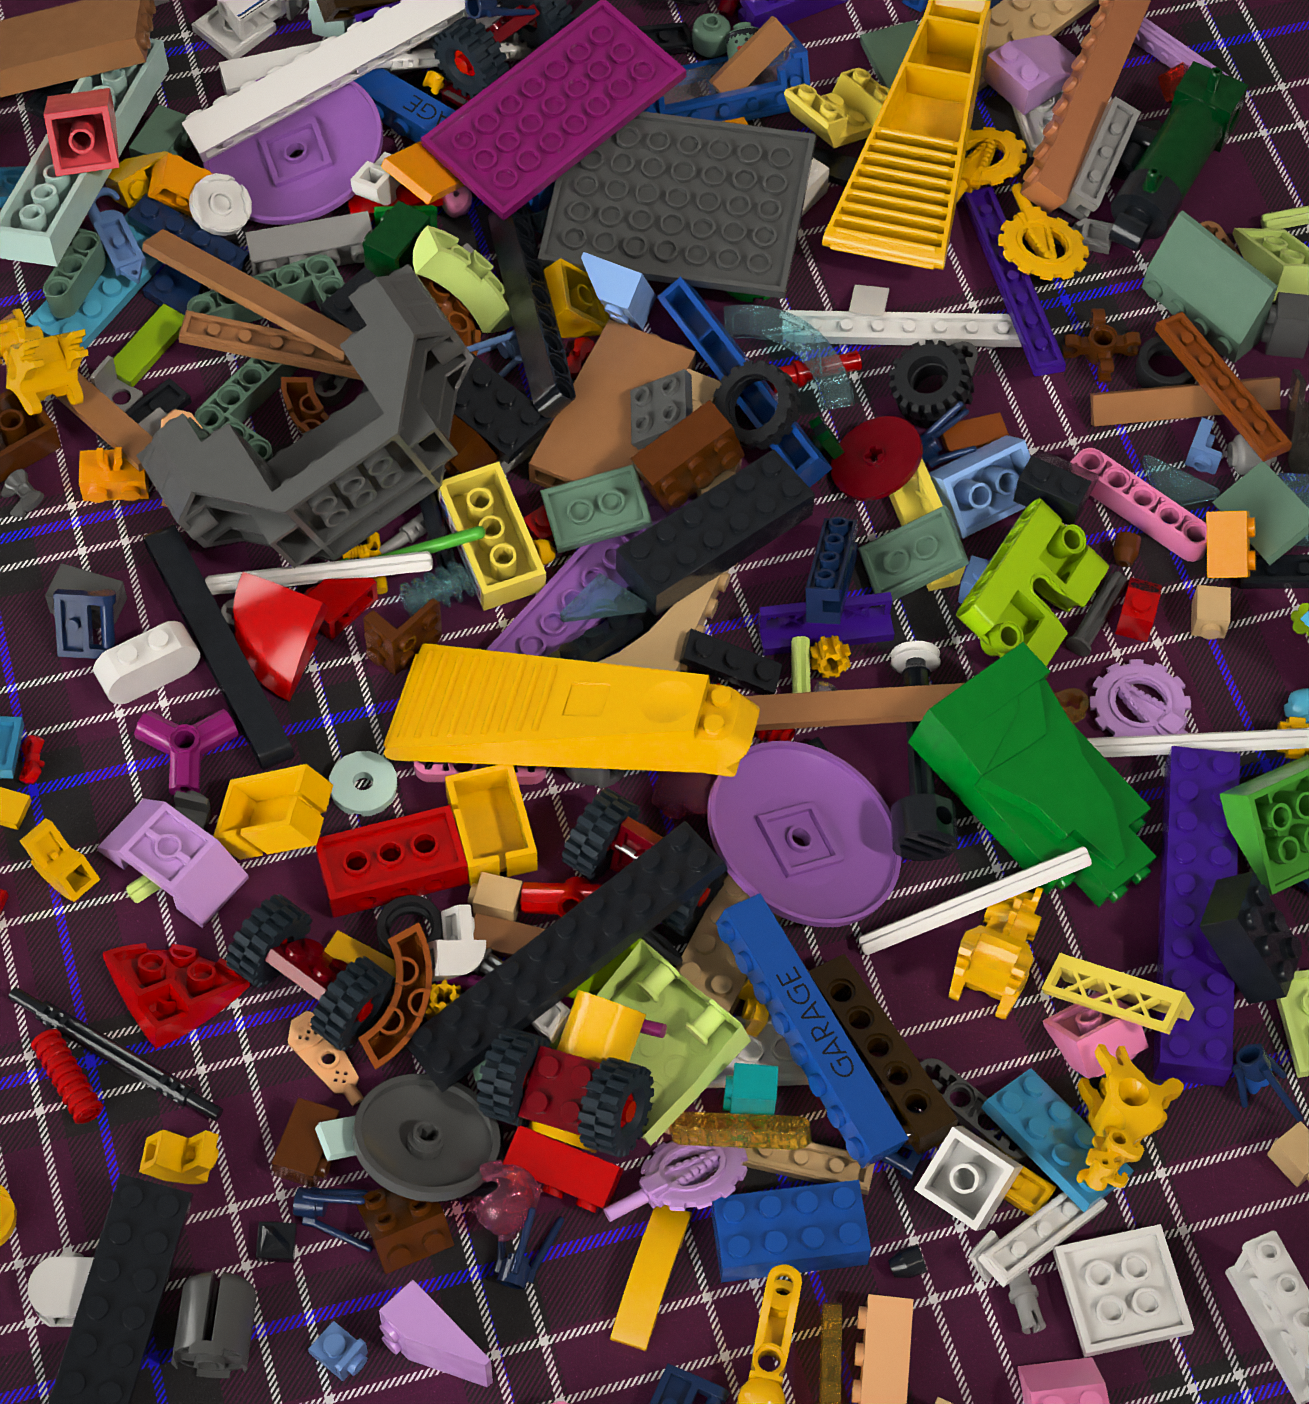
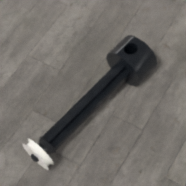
M925 641L901 643L895 646L890 654L891 666L893 670L901 673L904 679V687L929 685L931 672L936 670L941 662L938 647ZM921 721L906 722L910 796L897 800L891 807L892 849L896 855L912 861L939 860L951 855L958 847L956 806L952 800L935 794L934 770L908 743Z

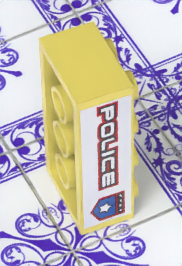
M500 462L444 479L442 486L437 489V493L450 531L455 533L472 527L482 526L486 532L482 539L457 546L483 611L538 593L546 585V571Z

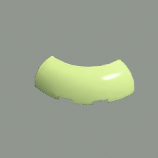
M427 225L417 238L413 249L415 274L435 281L458 298L475 318L482 333H495L514 326L504 285L491 272L494 266L476 250L470 253L458 245L459 239Z

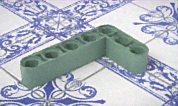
M79 228L58 266H55L44 283L43 292L53 316L64 319L74 315L106 267L107 257L100 236L97 233Z
M322 254L252 276L301 304L315 300L320 311L321 304L345 284L333 260L329 256ZM214 290L197 295L187 303V310L247 323L264 318Z
M251 357L197 409L194 417L209 436L214 430L229 423L268 462L273 458L271 444L244 425L243 422L281 386V377H291L300 367Z

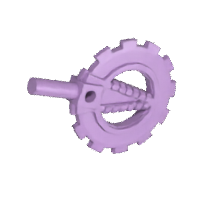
M1131 659L1129 664L1120 666L1119 663H1115L1106 668L1108 673L1103 678L1098 676L1094 681L1092 689L1096 690L1095 696H1090L1089 705L1090 711L1096 710L1098 717L1094 721L1102 731L1107 729L1113 734V737L1188 733L1184 729L1189 718L1184 716L1185 710H1191L1190 696H1184L1182 689L1185 688V684L1178 676L1173 678L1167 673V667L1156 662L1153 666L1143 664L1144 660ZM1133 684L1148 685L1157 690L1164 702L1158 701L1155 697L1151 698V695L1145 694L1142 690L1138 691V688L1131 686ZM1117 694L1120 699H1123V703L1132 710V713L1135 716L1137 715V719L1142 721L1141 723L1131 721L1121 714L1115 702Z
M702 1130V1133L691 1134L690 1132L679 1134L675 1140L667 1144L663 1142L653 1150L654 1155L650 1160L645 1159L641 1168V1173L645 1174V1176L641 1177L639 1181L641 1189L604 1208V1213L609 1222L646 1203H649L653 1209L657 1206L661 1208L664 1205H668L670 1210L685 1211L686 1208L690 1207L702 1209L713 1205L712 1202L718 1198H726L736 1190L734 1185L737 1181L744 1180L748 1170L747 1166H743V1162L748 1161L744 1147L738 1148L736 1146L738 1140L729 1134L721 1136L715 1130ZM693 1155H699L698 1157H696V1156H695V1157H692L690 1160H689V1159H686V1160H684L682 1163L679 1162V1161H681V1160L684 1159V1158H687V1157H690V1156H693ZM718 1168V1170L713 1176H711L704 1182L698 1183L699 1181H701V1179H704L707 1176V1174L712 1173L714 1170Z

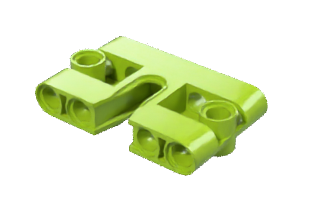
M1039 498L1029 504L1022 512L959 607L956 616L980 638L981 647L989 656H999L1001 658L1024 642L1047 666L1068 633L1049 606L1036 595L1033 588L1043 598L1068 613L1074 606L1085 607L1107 573L1109 565L1088 544L1086 545L1085 533L1079 526L1074 524L1065 526L1062 523V519Z

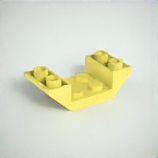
M858 67L841 72L832 93L820 96L812 86L804 83L787 88L784 96L791 114L833 148H837L868 138L890 89L880 85L871 77L868 71Z

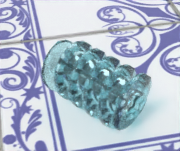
M449 561L446 569L442 566L437 567L435 575L429 571L423 574V581L419 577H414L411 580V586L405 582L399 586L401 600L410 617L432 598L439 602L442 601L447 608H450L451 596H454L459 603L463 602L462 591L464 590L471 597L475 596L474 587L468 572L462 564L459 563L458 565L455 561Z

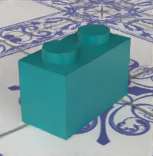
M734 1064L733 1076L726 1075L723 1111H730L729 1124L773 1126L779 1066Z

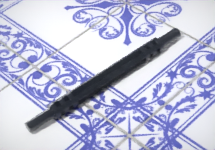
M14 987L8 997L11 1001L35 1014L36 1020L51 1029H58L65 1037L152 1087L181 1106L189 1105L214 1121H217L222 1115L223 1108L197 1094L195 1087L175 1077L49 1001L42 1002L18 987Z

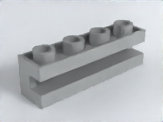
M1116 96L1106 105L1067 201L1059 206L1060 209L1082 220L1087 218L1091 211L1094 212L1099 208L1141 111Z
M368 211L245 232L253 276L319 254L329 256L336 267L353 263H364L365 256L362 244L366 234L372 230Z

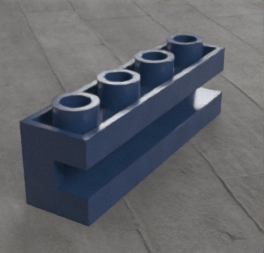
M841 516L824 518L806 585V622L840 624L858 553V545L855 542L857 534L856 519H847Z

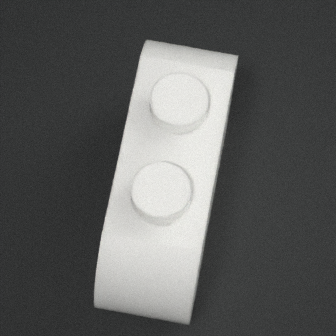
M167 621L102 653L94 664L93 672L112 703L127 704L190 673L199 662L200 652L182 623Z
M66 1252L62 1253L61 1257L46 1258L33 1270L28 1282V1296L36 1314L44 1324L49 1327L73 1326L94 1257H84L80 1253Z

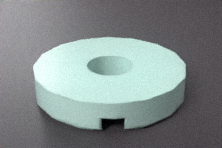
M356 751L344 756L334 765L329 776V782L333 784L331 796L335 805L351 815L354 813L361 814V816H372L380 813L393 802L396 796L397 774L392 763L384 756L371 751ZM362 778H367L373 782L372 786L366 790H359L354 784Z

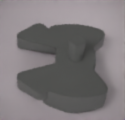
M23 469L12 472L6 479L1 491L3 498L16 494L21 498L10 512V515L13 517H25L26 512L35 509L44 498V494L35 490L28 482V473Z

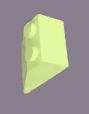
M1234 228L1232 234L1243 258L1278 286L1273 303H1275L1278 292L1309 295L1308 246L1285 229Z

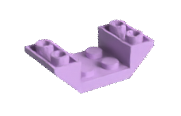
M143 799L97 847L100 853L123 870L128 865H131L173 896L176 909L202 928L249 878L244 869L216 838L164 801Z

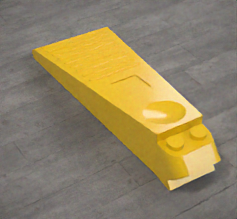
M928 0L924 16L826 228L822 246L830 247L832 250L934 270V268L944 270L983 64V53L992 13L990 0Z
M425 643L422 644L419 653L415 654L383 744L385 747L384 755L388 759L395 761L696 772L733 777L737 773L740 760L746 755L751 746L760 708L731 687L710 684L709 675Z

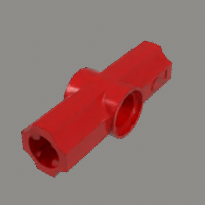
M578 876L567 879L565 883L523 882L520 900L521 911L530 914H558L562 917L602 885L591 884L589 880Z

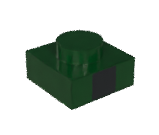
M820 416L808 422L815 433L811 436V439L821 453L826 450L834 460L845 453L832 430Z

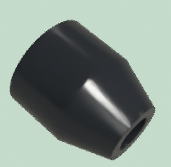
M918 1244L899 1250L888 1260L894 1278H913L928 1272Z

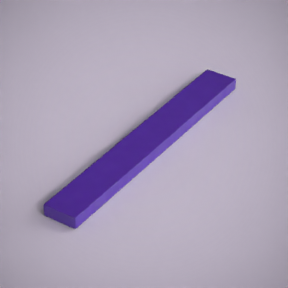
M993 187L979 188V190L974 189L972 193L964 192L962 195L963 203L1034 377L1064 372L1066 367L1065 360L1030 276L1018 270L1019 266L1014 262L1009 263L1003 255L1004 247L998 244V235L1004 234L1000 228L1006 221V218Z

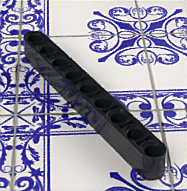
M524 204L503 221L495 212L491 211L487 219L533 404L542 416L548 419L554 418L575 400L576 393L542 262L538 260L539 251L529 212Z
M174 523L142 536L152 562L262 771L294 758V751L285 731Z

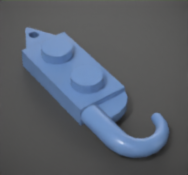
M102 187L87 215L94 227L95 233L100 236L104 251L116 275H123L139 284L143 266H146L145 257L124 215L116 210L99 211L96 205V200L99 197L106 195L111 196L115 200L120 199L115 190Z

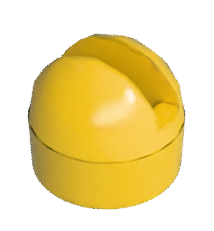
M545 539L533 540L542 564L551 563L556 556V549L553 547V544Z

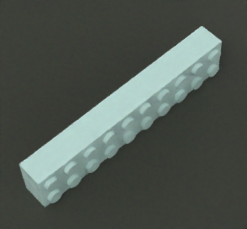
M150 39L151 48L148 49L145 63L79 78L71 92L76 93L110 88L116 117L119 157L169 70L163 40ZM46 134L0 211V258L57 267L112 169L56 176L48 134Z

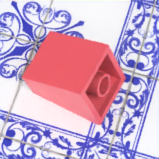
M110 88L48 96L44 110V119L56 176L119 168L116 117Z

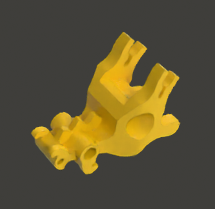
M20 308L12 311L15 318L0 321V357H3L7 366L6 388L11 389L29 415L41 413L42 404L40 401L45 400L51 394L56 397L67 395L71 405L83 403L84 397L78 381V368L82 358L89 356L88 349H84L83 346L80 347L82 338L86 336L85 329L44 337L43 331L38 325L26 327L25 318Z
M1037 887L1035 893L1026 891L987 907L983 923L987 925L985 927L979 925L966 931L960 943L948 998L959 1001L964 987L974 991H983L990 997L1000 1000L995 1016L1006 1020L1027 982L1034 957L1029 944L1026 943V939L1033 942L1042 917L1034 913L1040 901L1043 888Z
M1098 1044L1094 1051L1100 1066L1104 1069L1107 1078H1101L1099 1082L1100 1093L1090 1085V1081L1086 1077H1081L1077 1085L1079 1093L1087 1105L1089 1111L1087 1120L1095 1136L1092 1138L1094 1148L1089 1149L1086 1157V1164L1090 1167L1079 1171L1076 1180L1078 1183H1082L1085 1180L1090 1188L1102 1191L1106 1189L1108 1183L1118 1188H1122L1127 1184L1128 1174L1123 1172L1120 1176L1118 1170L1127 1162H1138L1144 1152L1143 1145L1140 1144L1141 1140L1164 1126L1167 1120V1113L1164 1109L1168 1108L1172 1100L1177 1099L1181 1095L1184 1085L1176 1078H1170L1162 1085L1154 1084L1132 1063L1125 1046H1118L1115 1058V1056L1107 1051L1105 1044Z

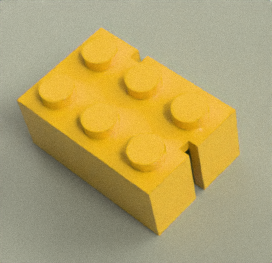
M307 764L232 779L228 785L213 837L239 860L262 856L263 852L268 855L316 846L324 817L320 814L327 810L333 784Z
M499 764L446 776V797L453 813L467 861L470 886L472 883L478 884L481 872L500 876V872L506 871L507 877L537 871V850L514 766Z

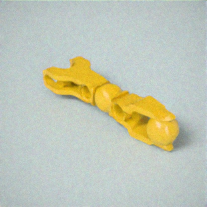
M790 1265L775 1266L768 1274L748 1381L741 1387L737 1396L738 1404H786L785 1394L782 1389L783 1374L787 1363L802 1285L801 1274ZM782 1276H786V1277L790 1278L792 1282L787 1281V1280H781V1279H778V1278H779V1277H782ZM777 1291H784L788 1295H780ZM771 1356L778 1361L779 1367L772 1372H767L759 1366L758 1361L762 1357Z

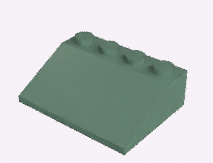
M1183 210L1178 213L1149 264L1142 285V289L1146 291L1148 296L1160 302L1172 315L1183 311L1203 337L1215 347L1217 352L1226 356L1233 363L1259 343L1278 287Z

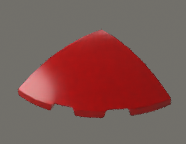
M242 572L233 604L236 641L255 677L266 688L290 702L318 643L315 637L329 607L323 602L261 577Z
M140 943L103 952V959L121 997L140 1029L155 1049L196 1029L217 1015L250 987V982L228 967L226 960L219 958L217 962L201 957L197 948L185 945L171 944L169 950H150L146 943Z

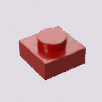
M544 505L523 518L534 540L545 539L550 542L554 540Z

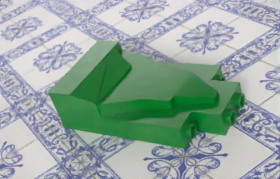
M1022 642L928 709L908 743L1023 870L1081 846L1087 849L1092 864L1039 886L1043 888V892L1046 895L1057 887L1062 891L1074 881L1098 908L1108 900L1114 904L1127 893L1128 888L1126 886L1129 883L1133 882L1135 885H1138L1152 872L1148 867L1157 856L1136 835L1146 824L1143 818L1151 807L1069 720L1046 680L1051 671Z

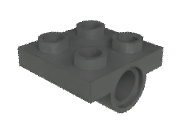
M683 369L630 390L631 444L638 450L645 448L693 412L692 375L688 371Z

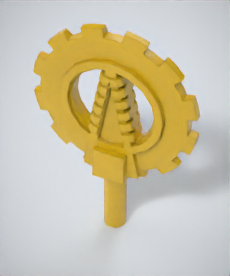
M983 127L982 130L974 131L970 129L966 151L975 149L964 160L957 202L964 192L972 193L974 189L979 190L981 185L991 184V186L1004 183V179L1008 177L1013 178L1021 172L1019 167L1022 164H1026L1028 154L1023 153L1024 150H1027L1022 139L1017 140L1016 134L1008 130L1002 132L994 127ZM996 149L1000 150L1004 154L1003 158L998 163L990 166Z
M1017 183L1013 185L1011 190L1021 212L1013 216L1014 220H1006L1000 228L1004 234L998 235V244L1004 247V257L1009 263L1014 262L1019 266L1018 270L1027 275L1031 273L1040 276V279L1053 281V278L1059 277L1066 280L1074 277L1075 271L1081 272L1087 264L1083 258H1088L1089 256L1088 246L1083 245L1084 237L1081 233L1069 227V223L1059 217L1055 219L1047 216L1046 211H1041L1040 206L1033 207L1030 200L1020 193L1023 184ZM1022 237L1025 238L1036 255L1026 249ZM1054 239L1060 242L1064 248L1065 254L1060 258H1057Z

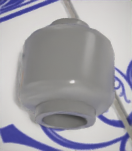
M1241 434L1236 435L1233 442H1229L1227 447L1229 467H1234L1237 474H1247L1262 461ZM1277 456L1265 461V463L1270 467L1271 463L1276 462Z

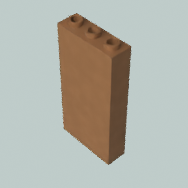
M81 0L0 20V98L145 63L148 49L151 48L150 32L153 31L152 18L153 14H156L154 0Z
M609 319L573 383L576 393L575 400L554 417L529 462V481L545 488H551L632 465L633 463L630 458L642 449L638 450L631 444L630 390L683 369L695 371L696 351L689 349L685 345H677L661 339L656 334H648L632 328L628 324H622Z

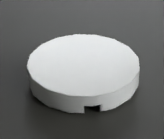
M218 173L205 176L194 186L189 197V209L193 219L202 229L213 235L227 236L237 233L245 226L252 213V201L247 189L242 184L239 185L234 181L235 178Z

